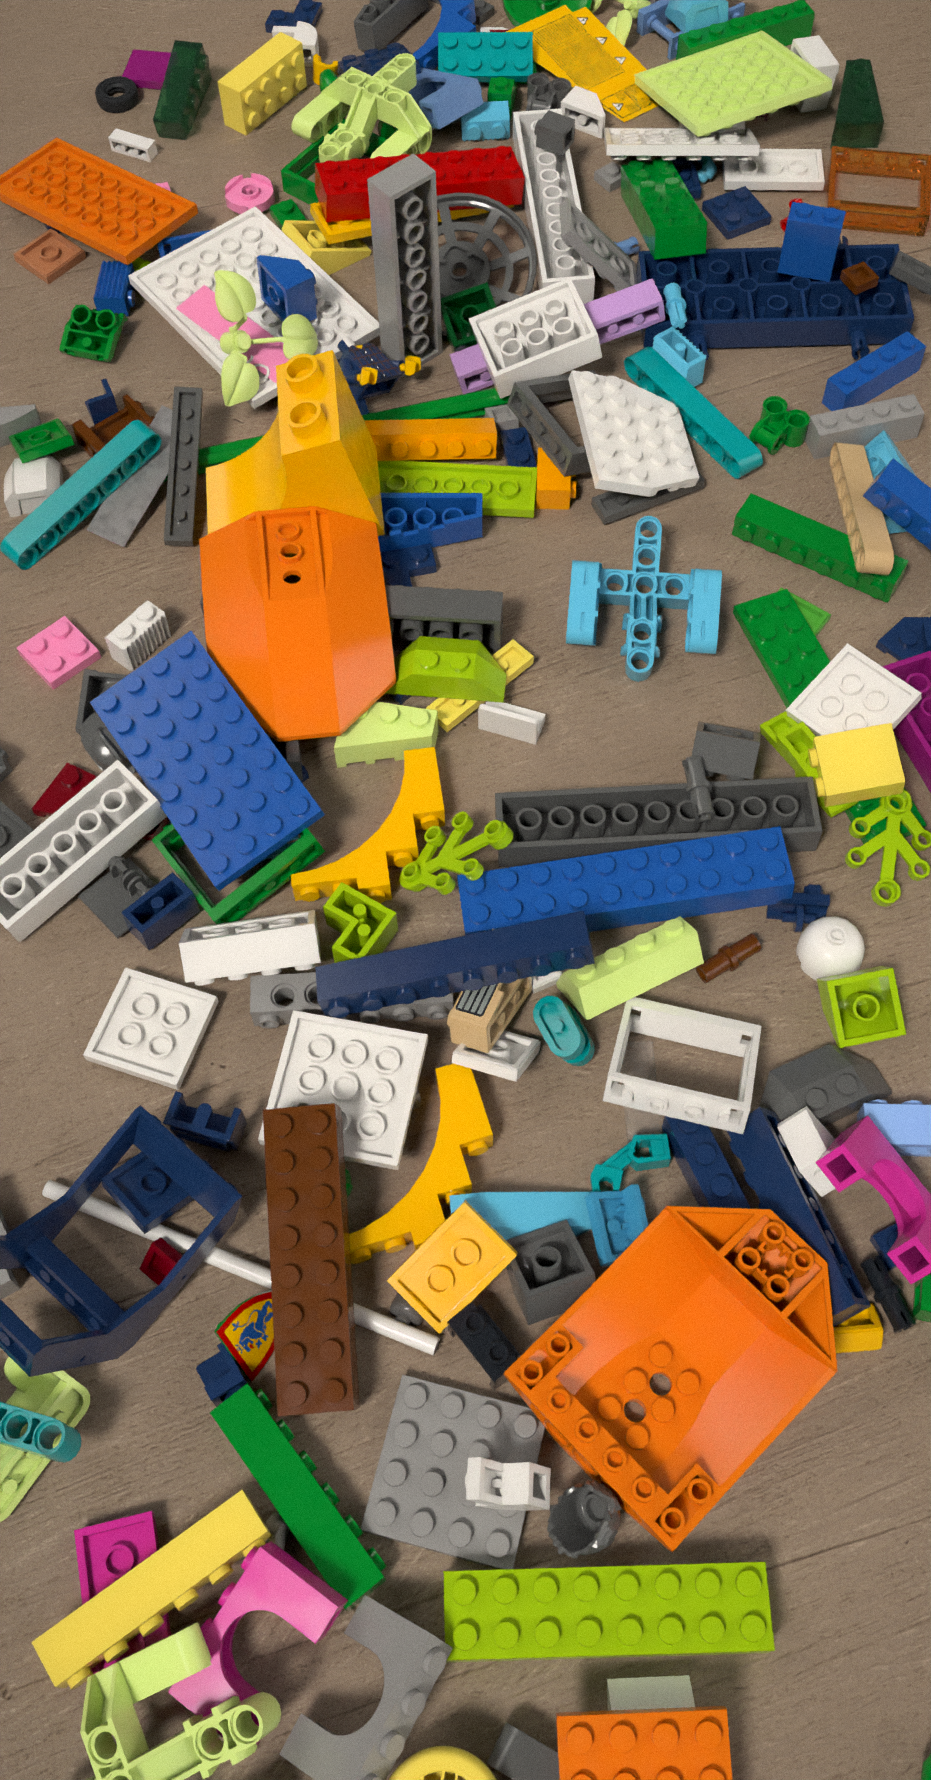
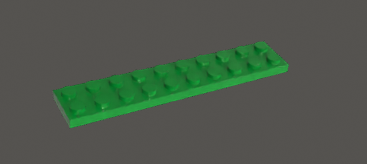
M784 589L734 605L733 614L784 705L788 708L830 663V660L788 589ZM880 797L858 801L857 804L846 809L845 812L851 823L854 819L865 817L880 806ZM891 800V805L899 809L898 802ZM912 801L911 813L925 829L927 824ZM887 818L871 826L870 832L864 838H861L863 844L886 829ZM900 822V833L903 837L911 836L912 834ZM855 824L857 831L864 832V827L861 824Z

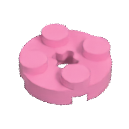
M251 173V178L244 179L243 174L232 178L225 186L226 205L229 209L239 214L255 206L263 212L275 202L271 181L260 174Z

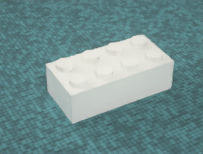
M315 910L184 929L179 942L185 982H195V985L211 984L215 982V978L228 977V980H241L247 978L248 973L261 972L262 975H274L282 972L281 968L295 967V970H308L314 968L315 963H321V946Z

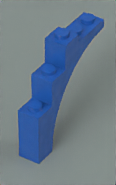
M438 0L442 8L439 22L425 44L412 54L419 62L420 68L434 70L438 67L439 32H476V26L472 24L476 21L474 0Z

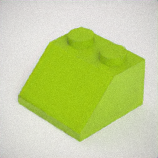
M877 966L817 979L823 1013L838 1048L906 1035L894 969L892 967Z

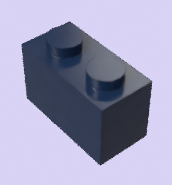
M172 872L121 913L129 931L150 951L200 910L194 893Z

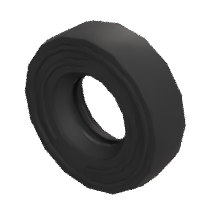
M115 76L101 81L96 87L95 96L98 105L104 111L123 113L129 111L137 104L138 89L131 79ZM114 93H125V94H123V95H121V96H118V97H111V96H110L111 94H114Z

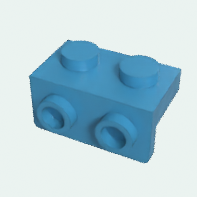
M631 1184L622 1191L591 1192L585 1196L600 1267L610 1266L648 1226L645 1212L646 1205L638 1184Z

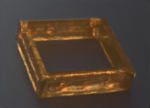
M832 146L827 167L824 207L846 211L842 229L914 236L925 235L930 217L931 155ZM836 173L918 180L917 207L834 200Z

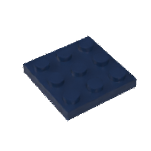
M391 43L383 50L369 49L361 56H344L342 61H338V72L342 75L348 69L354 67L373 76L395 56L402 53H411L403 44ZM416 60V74L421 73L420 64Z

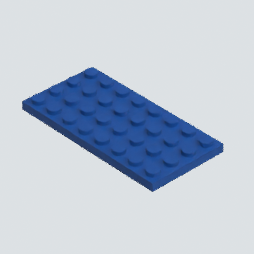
M189 631L90 702L147 788L159 801L160 807L218 891L325 815L192 631Z

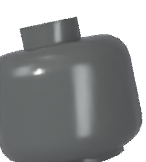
M397 1293L390 1306L392 1316L396 1317L395 1320L407 1325H421L424 1318Z

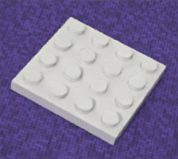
M293 1010L266 1109L336 1103L342 1110L345 1160L398 1170L427 1047L428 1034ZM263 1123L258 1137L261 1145H264Z

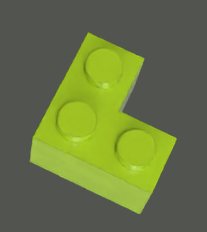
M343 882L340 883L323 906L326 924L342 933L331 947L334 963L380 954L398 932L396 912Z

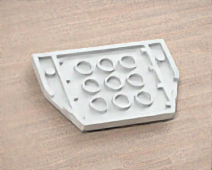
M571 371L568 378L595 489L650 497L656 495L659 490L668 489L671 492L678 490V488H689L696 485L699 474L679 408L674 403L615 376L597 375L589 371Z

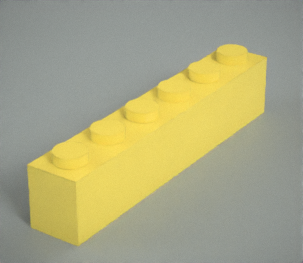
M243 1490L232 1496L31 1642L55 1687L66 1688L69 1686L73 1690L85 1683L87 1678L93 1675L91 1671L93 1667L104 1659L107 1663H110L119 1658L129 1649L127 1642L139 1633L145 1637L154 1632L164 1623L162 1616L175 1607L178 1611H181L192 1604L199 1597L197 1591L209 1582L212 1585L220 1583L234 1571L231 1566L242 1557H246L254 1546L259 1548L266 1544L265 1541L272 1534Z

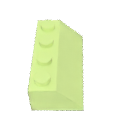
M681 916L668 920L663 925L646 933L639 934L626 943L608 949L605 953L594 958L595 964L585 965L580 969H570L564 972L556 982V985L586 1020H589L703 964L698 933Z

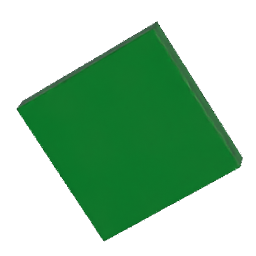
M58 418L8 437L22 464L75 445L72 436Z

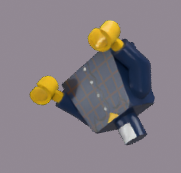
M345 337L337 345V348L343 354L338 363L355 401L389 393L404 372L406 375L411 376L421 370V358L417 356H407L405 362L403 360H390L373 343L356 346L350 337Z

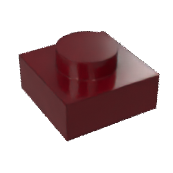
M160 1237L151 1243L139 1269L153 1282L160 1285L182 1258V1255Z

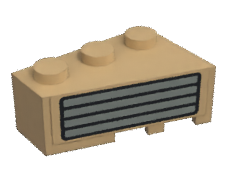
M532 977L518 979L507 984L498 983L484 986L474 991H461L447 1019V1025L450 1027L451 1042L459 1045L462 1043L466 1047L489 1053L531 992Z

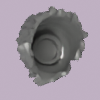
M587 1480L584 1484L579 1483L576 1486L568 1487L563 1495L558 1497V1504L550 1505L547 1532H549V1537L553 1539V1545L558 1548V1554L565 1553L568 1557L577 1559L579 1555L598 1553L613 1543L620 1526L621 1507L617 1495L612 1492L611 1488L606 1487L604 1483H599L597 1480Z

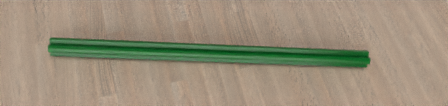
M490 388L362 415L364 420L475 418L484 416L485 408L507 404L510 395L500 399L496 388ZM264 435L200 448L198 475L205 474L207 467L224 463L243 454L261 440ZM168 474L163 482L168 481Z

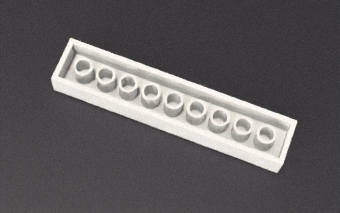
M562 108L513 112V142L516 159L525 176L523 200L528 229L535 246L537 258L536 276L539 290L570 277L583 304L591 302L594 299L595 285L593 266L590 263H585L579 253L573 247H568L561 238L559 204L568 198L582 212L570 148L561 156L536 147L534 130L537 121L542 119L548 110L563 115Z

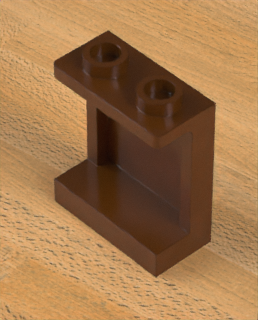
M126 394L122 396L125 405L122 410L90 428L81 419L73 423L72 428L78 445L92 458L132 421L141 420L149 427L155 417H150L139 401H134Z

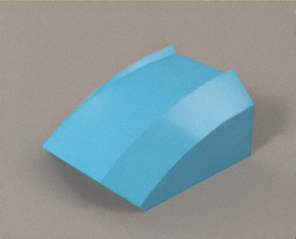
M670 0L665 10V15L683 33H686L690 30H697L712 24L728 21V1Z

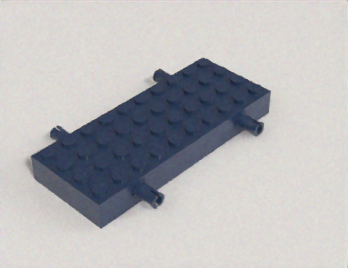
M842 236L843 244L839 240L830 282L777 273L782 247L706 249L704 254L654 260L650 251H639L636 272L637 283L639 284L653 278L663 299L665 321L641 329L643 349L654 345L653 338L655 335L672 327L670 317L665 311L666 299L663 290L666 285L677 283L681 288V296L686 302L685 313L687 322H685L683 329L678 327L675 330L683 333L682 336H686V339H689V342L693 343L692 345L696 346L699 352H703V355H706V361L709 358L707 348L846 344L851 345L852 357L858 360L857 351H859L861 359L869 354L867 344L888 343L907 331L910 333L914 314L907 283L900 282L889 274L893 260L900 250L899 244L848 245L847 237ZM864 261L879 276L878 284L876 287L855 295L840 280L841 271Z

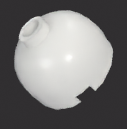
M822 917L812 921L801 933L796 948V955H798L801 962L800 967L804 973L816 981L818 978L858 971L865 952L864 940L858 929L848 920L839 917Z

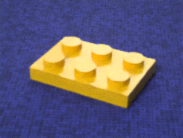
M465 1200L387 1279V1282L440 1334L448 1326L447 1321L469 1305L517 1256L518 1252Z

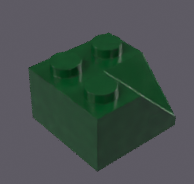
M487 282L440 299L441 317L453 353L478 344L469 318L496 308Z

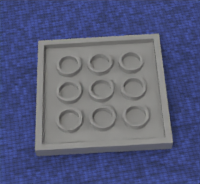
M402 1374L361 1526L362 1532L495 1569H513L526 1511L483 1508L475 1506V1502L466 1500L465 1476L468 1458L483 1457L500 1463L531 1462L537 1464L545 1427L528 1407Z

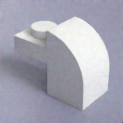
M298 21L296 27L273 26V37L282 32L302 42L304 64L306 67H313V56L315 54L319 55L316 29L311 24Z
M483 1457L468 1458L465 1476L466 1500L475 1502V1506L490 1509L550 1510L551 1468L531 1462L500 1463Z

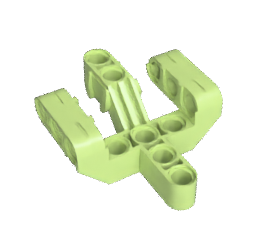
M408 53L399 54L373 76L351 67L294 116L291 127L292 132L311 143L324 136V141L318 150L320 163L329 160L359 159L367 152L370 144L369 139L375 123L379 119L398 128V131L379 146L370 158L426 153L432 142V126L412 95L408 93L417 83L415 57ZM347 116L345 124H342L343 118ZM339 123L338 129L331 135L328 134V131Z
M196 1622L87 1678L80 1734L95 1776L86 1780H184L200 1771L202 1778L205 1779L215 1772L220 1763L230 1759L231 1764L235 1765L255 1753L257 1749L256 1743L278 1726L281 1719L280 1705L274 1696L265 1692L256 1693L240 1701L238 1696H233L211 1709L212 1713L205 1717L203 1715H194L182 1722L183 1731L149 1749L133 1704L212 1665L210 1662L212 1659L200 1626ZM251 1711L257 1716L259 1726L253 1722ZM216 1729L221 1732L224 1743L217 1736ZM112 1735L115 1737L117 1745L115 1744Z

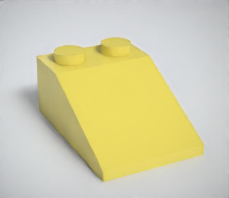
M285 220L281 230L328 275L370 256L372 252L361 239L328 244L315 221Z

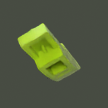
M785 711L760 724V733L795 770V777H813V781L815 778H819L817 768H811L808 757V749H812L813 739L816 736L803 721L797 723L787 716ZM816 794L817 803L830 818L858 803L857 801L825 807L823 797H817Z

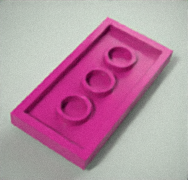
M153 1511L74 1530L82 1605L159 1550L155 1513ZM168 1613L162 1616L164 1623L158 1629L145 1637L139 1633L127 1642L129 1649L123 1655L110 1663H107L104 1659L91 1669L92 1673L95 1674L170 1636Z

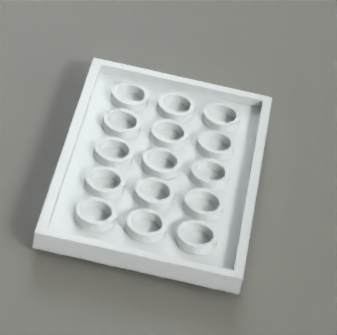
M604 128L606 156H611L612 160H625L626 156H636L637 160H650L651 156H661L662 160H676V156H686L687 160H701L702 156H712V160H727V156H737V160L747 161L752 160V156H759L760 145L750 128L719 129L711 132L706 137H697L688 128Z

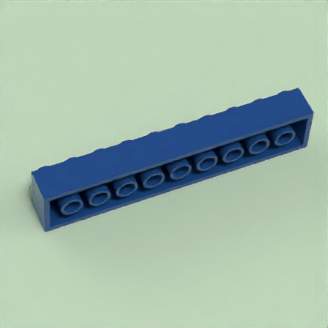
M781 826L483 871L482 876L475 881L468 880L464 875H457L465 935L584 911L589 932L666 921L679 916L686 918L779 904L776 902L792 898L795 886Z

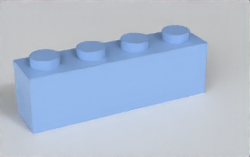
M877 1099L863 1103L857 1114V1122L868 1115L900 1156L931 1157V1105H923L921 1101L917 1100L905 1101L902 1104H888L885 1100Z

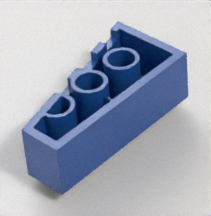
M381 493L385 535L378 536L380 553L429 543L432 548L483 537L482 493Z

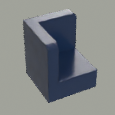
M106 378L101 380L105 394L85 401L87 411L94 425L118 412L114 395Z
M222 1342L217 1345L220 1352L196 1367L205 1385L204 1388L216 1407L247 1384L240 1368Z

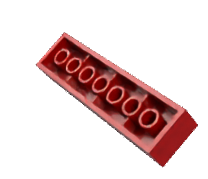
M511 146L415 154L436 171L437 196L450 193H473L487 196L505 206L519 205L522 202L525 176ZM410 155L377 156L367 159L353 158L344 161L329 160L315 163V192L326 223L370 219L367 179ZM471 206L449 207L450 211L476 209Z

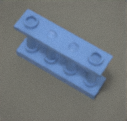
M659 0L638 10L636 32L641 36L653 31L659 33L669 42L667 58L672 60L676 58L678 35L683 34V32L674 33L666 27V25L672 23L665 15V10L670 0ZM741 2L728 8V21L744 16L745 3Z

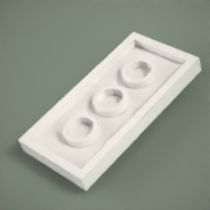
M759 149V156H752V160H737V156H727V160H722L724 190H736L744 186L749 190L823 191L825 180L821 149Z

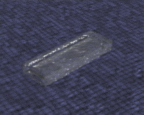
M653 1041L627 1042L620 1073L657 1082ZM624 1106L627 1143L632 1141L634 1135L662 1134L661 1115Z

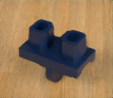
M809 884L804 887L803 893L793 892L792 898L776 902L779 904L767 905L766 919H779L781 922L793 923V931L801 933L803 923L810 924L812 921L826 917L827 909L830 905V895L823 894L821 885Z

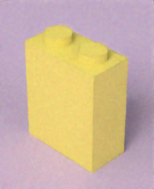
M892 723L814 737L813 747L808 749V757L811 768H817L819 778L814 779L817 797H823L825 807L896 795L903 792L905 778Z

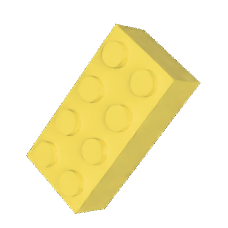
M279 32L218 81L226 126L247 136L307 86L302 42Z

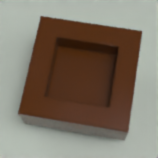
M863 261L842 270L840 280L857 295L876 287L879 276Z

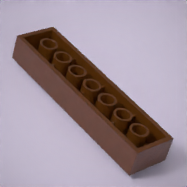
M336 1103L263 1110L278 1416L356 1410L360 1408L342 1110Z

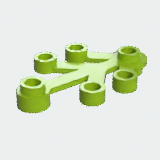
M904 789L901 794L880 797V806L865 817L854 819L849 825L851 836L861 839L870 832L871 826L887 818L886 829L861 847L850 849L845 855L846 864L850 868L857 869L866 862L869 856L883 848L879 881L871 890L873 901L883 907L892 905L899 899L901 894L899 885L893 880L897 852L909 866L908 875L912 880L921 881L930 873L929 864L920 859L900 833V822H902L913 835L911 843L916 850L925 851L931 846V832L925 830L911 813V796ZM890 801L898 802L899 809L894 808ZM855 824H861L864 827V832L857 831ZM918 836H923L927 840V845L921 844ZM855 853L859 855L861 861H853L851 858V854ZM914 867H921L923 875L917 874ZM879 890L886 891L888 899H883L879 895Z
M459 812L452 818L453 832L438 856L434 859L432 857L437 848L445 842L446 834L439 826H432L425 832L424 838L427 844L417 860L403 868L399 882L404 889L413 892H419L425 887L436 889L442 895H447L454 890L455 880L446 872L440 873L437 876L432 873L444 869L464 875L470 881L479 879L483 874L484 868L475 858H470L466 861L459 859L489 844L496 850L507 847L513 839V831L505 822L493 820L485 826L484 833L459 845L465 834L471 830L474 824L473 819L466 812Z

